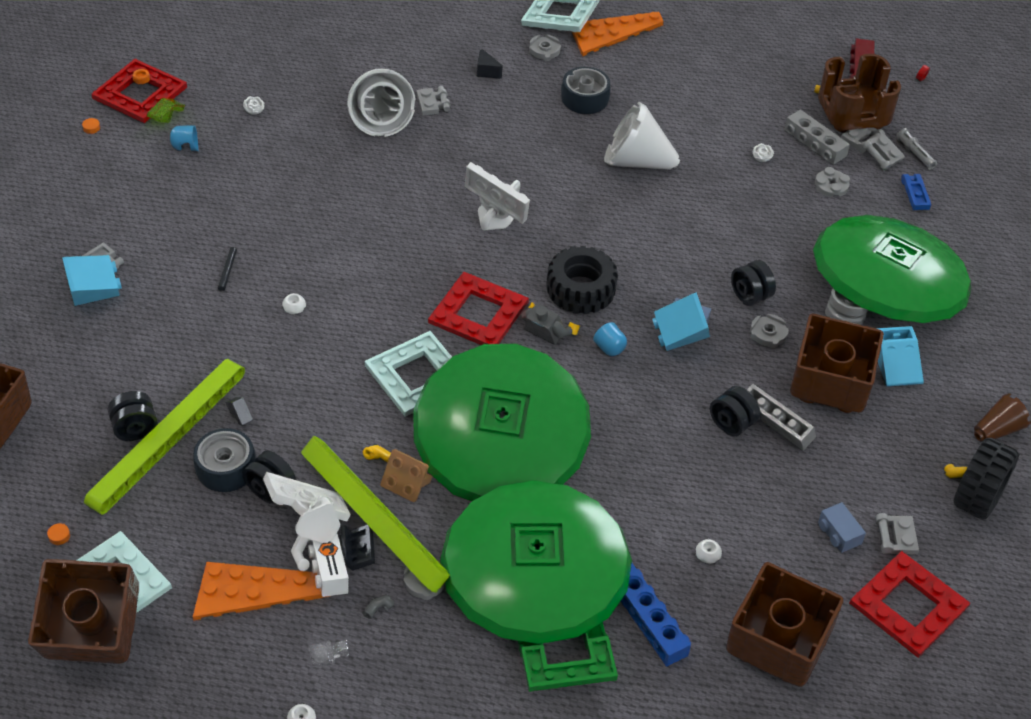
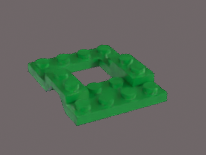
M603 622L583 634L585 648L588 649L590 658L587 660L547 665L543 644L518 641L529 692L617 680L618 674L609 636L604 630Z

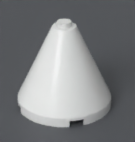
M374 69L368 71L354 82L349 91L347 105L350 117L360 130L371 136L384 135L386 137L398 133L407 126L415 111L413 88L401 74L393 70Z
M640 102L637 103L639 107L633 105L614 132L613 137L615 138L612 145L609 144L607 147L604 162L611 166L665 170L676 168L680 162V159H678L679 155L646 105Z

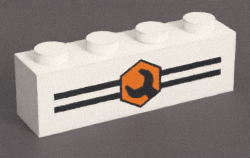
M336 533L335 537L326 543L309 539V558L314 559L312 560V571L317 573L315 575L316 588H320L322 597L348 594V574L338 534Z

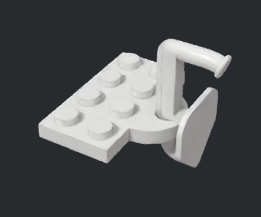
M472 162L466 167L465 187L480 198L482 205L478 208V216L481 229H504L514 219L523 224L527 220L530 199L526 195L519 193L520 181L515 180L511 185L505 184L498 180L495 175L484 171L482 167Z
M266 472L263 480L272 501L278 505L286 504L292 506L301 515L295 527L298 537L291 549V553L298 569L305 571L309 568L310 563L304 558L302 552L309 539L321 543L331 541L340 528L339 519L348 521L351 514L338 492Z

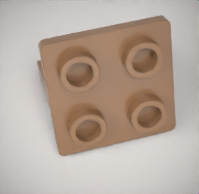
M394 449L391 452L380 485L412 502H416L421 488L430 484L432 476L427 474L429 468L427 464Z

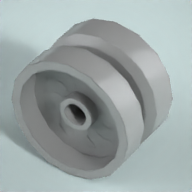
M834 288L825 309L827 317L858 325L864 323L868 312L867 309L861 308L834 290Z

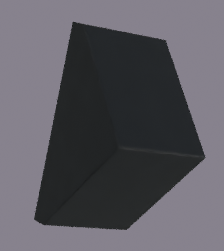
M481 49L477 63V77L502 78L503 65Z

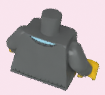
M533 302L521 314V318L526 321V331L554 345L562 337L571 334L577 335L580 325H576L573 322L564 327L557 313Z

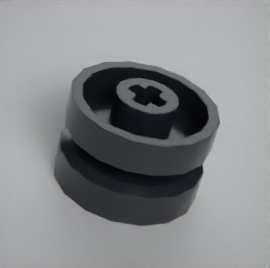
M754 260L732 271L731 283L733 290L744 305L752 306L761 300L771 298L775 294L776 281L770 267L765 262Z
M740 386L730 387L712 401L709 408L714 423L732 437H737L743 433L748 427L757 422L761 415L756 399L749 391Z
M140 391L121 393L114 397L108 405L107 410L114 435L120 440L135 441L143 439L158 425L151 398L146 393Z
M266 450L255 459V462L250 463L243 470L242 474L246 485L257 497L269 504H274L275 502L272 501L263 480L266 472L296 480V477L289 464L275 452Z

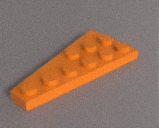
M659 12L594 19L587 21L580 32H572L583 57L588 52H596L601 47H609L627 40L632 35L637 36L640 35V32L650 31L663 26L664 21Z
M206 562L193 613V621L201 620L202 617H218L224 613H240L268 608L270 605L282 603V605L291 604L290 602L308 601L325 597H322L320 588H316L315 575L317 573Z

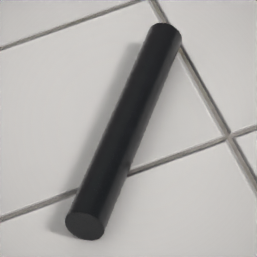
M231 247L218 285L219 291H225L237 252L235 247Z

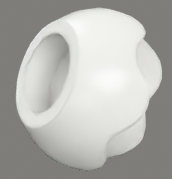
M249 96L244 100V109L251 115H257L263 111L264 102L259 97Z
M761 143L754 147L752 154L757 161L767 162L773 157L774 151L771 146Z
M290 294L284 298L282 306L287 313L297 314L304 310L306 302L301 295Z
M706 539L699 542L696 546V556L704 563L711 564L721 558V547L714 540Z
M298 704L290 709L287 719H316L313 708L309 705Z

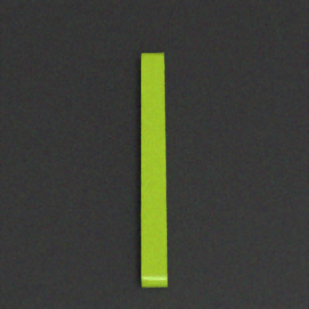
M225 359L86 494L84 504L101 515L106 514L243 378L245 368L230 359Z
M313 436L301 451V454L423 585L432 592L437 593L450 576L447 570L320 438Z

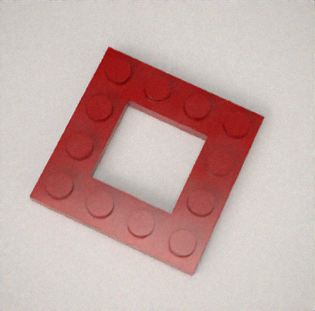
M134 59L91 95L92 99L142 123H146L187 88V82ZM138 69L147 70L150 75V80L147 83L159 88L142 103L121 94L125 88L134 82L133 72Z
M463 272L430 315L428 323L479 345L499 344L528 304L529 298ZM471 294L501 306L487 327L456 315Z
M901 551L850 600L849 604L919 658L969 607L970 602ZM904 580L937 604L916 627L882 602Z

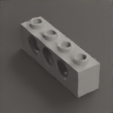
M800 109L787 117L784 130L821 155L825 160L834 165L847 157L850 144Z
M752 384L747 389L756 399L761 412L760 420L803 451L815 439L814 426L756 385Z

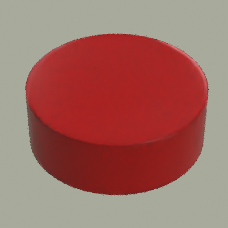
M923 65L917 73L916 79L923 81L928 75L930 67Z

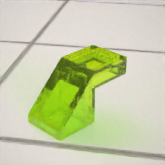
M162 98L147 113V116L158 122L169 123L173 111H183L185 105L174 99Z

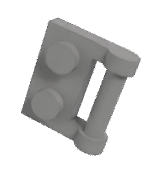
M874 127L847 130L841 135V138L855 149L864 153L867 150L862 148L864 142L861 141L869 135L872 136L867 140H871L882 132L885 134V132Z
M883 132L871 140H867L862 145V148L867 150L877 160L883 171L900 162L905 157Z
M879 513L875 516L876 523L880 529L882 540L881 552L883 554H899L901 551L905 554H918L919 547L913 516H888L885 513ZM887 525H892L895 545L890 542Z

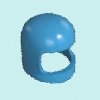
M182 125L174 127L170 133L172 147L181 151V145L189 143L192 151H199L196 126Z
M613 322L603 325L593 337V341L608 356L619 355L627 345L626 336Z

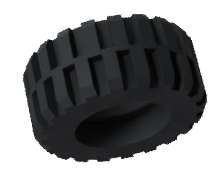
M572 246L568 250L565 248L550 260L547 272V293L559 308L563 307V310L567 312L573 311V314L583 313V315L589 314V312L596 313L600 308L604 309L613 301L618 278L617 267L608 255L606 256L601 250L597 251L594 247ZM586 277L593 280V282L579 283L570 278Z
M986 438L977 449L962 477L953 500L955 506L979 519H987L997 505L1013 474L1020 456L1017 449L994 438Z

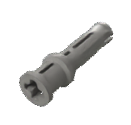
M907 128L900 130L896 135V139L905 145L906 150H911L929 170L933 169L937 165V161L919 145L918 139L913 137Z

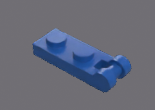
M903 174L901 181L905 186L912 209L930 210L931 202L921 175L914 174L909 176V174Z

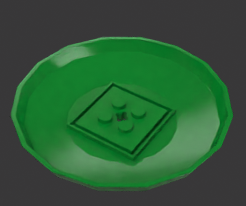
M862 215L842 218L819 234L813 248L818 270L834 290L861 308L895 320L927 323L950 319L967 307L971 293V281L964 262L945 242L922 228L894 218Z
M483 344L451 357L426 380L413 409L414 444L423 463L429 466L427 472L453 495L469 501H474L503 485L533 480L563 485L580 468L591 440L589 404L575 377L549 355L518 344ZM501 411H505L506 415H504V418H500L499 414Z
M533 480L499 486L472 501L447 530L440 564L450 575L445 582L447 593L470 621L501 638L543 644L579 637L607 620L628 591L632 558L623 530L598 501L567 485ZM535 544H539V550H535Z

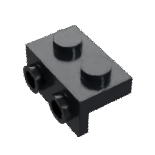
M346 525L341 526L339 540L342 545L345 564L352 571L375 564L373 530L368 525L349 530Z

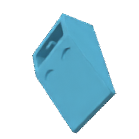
M913 327L877 328L884 333L878 365L886 386L923 384L918 340Z

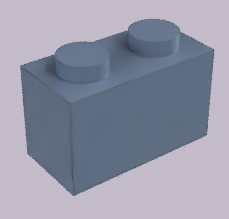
M843 502L821 511L818 521L819 527L827 533L832 545L837 547L841 553L862 544L866 532Z

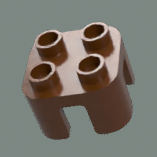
M863 54L859 59L855 77L842 79L845 66L843 58L833 57L828 59L825 63L818 99L834 128L839 132L845 133L847 130L873 127L881 129L883 126L889 125L893 120L901 90V84L898 80L890 81L886 93V85L891 70L889 62L876 54Z

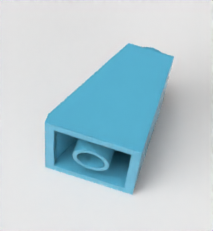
M109 255L62 258L74 306L119 296V289H122L119 278H115L114 272H117L115 261L111 262Z
M697 292L654 312L655 318L652 320L655 329L659 328L661 335L658 338L661 347L665 346L666 351L710 337L709 327Z

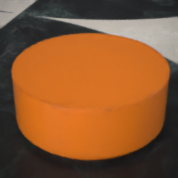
M138 69L133 72V81L135 83L145 84L149 82L150 75L147 70Z
M88 118L82 123L85 133L94 134L100 130L99 120L95 118Z
M59 523L51 526L48 529L47 535L52 544L62 545L69 540L70 531L65 524Z

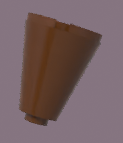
M1010 393L1003 395L974 427V436L978 441H984L986 438L998 439L1027 428L1031 421L1028 422L1027 417L1030 414L1025 405L1017 397L1014 399L1009 397L1012 395Z

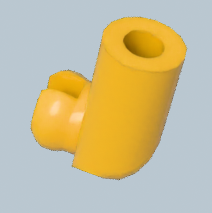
M948 464L944 467L945 475L949 478L963 477L967 470V467H955L953 464Z

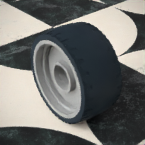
M594 67L573 68L564 75L562 81V102L569 110L580 114H594L602 111L609 102L611 91L610 79L606 73Z
M231 428L216 429L208 432L199 439L193 453L194 468L198 479L208 489L218 492H231L245 486L246 483L242 472L250 463L255 462L256 459L255 449L250 438L245 433Z

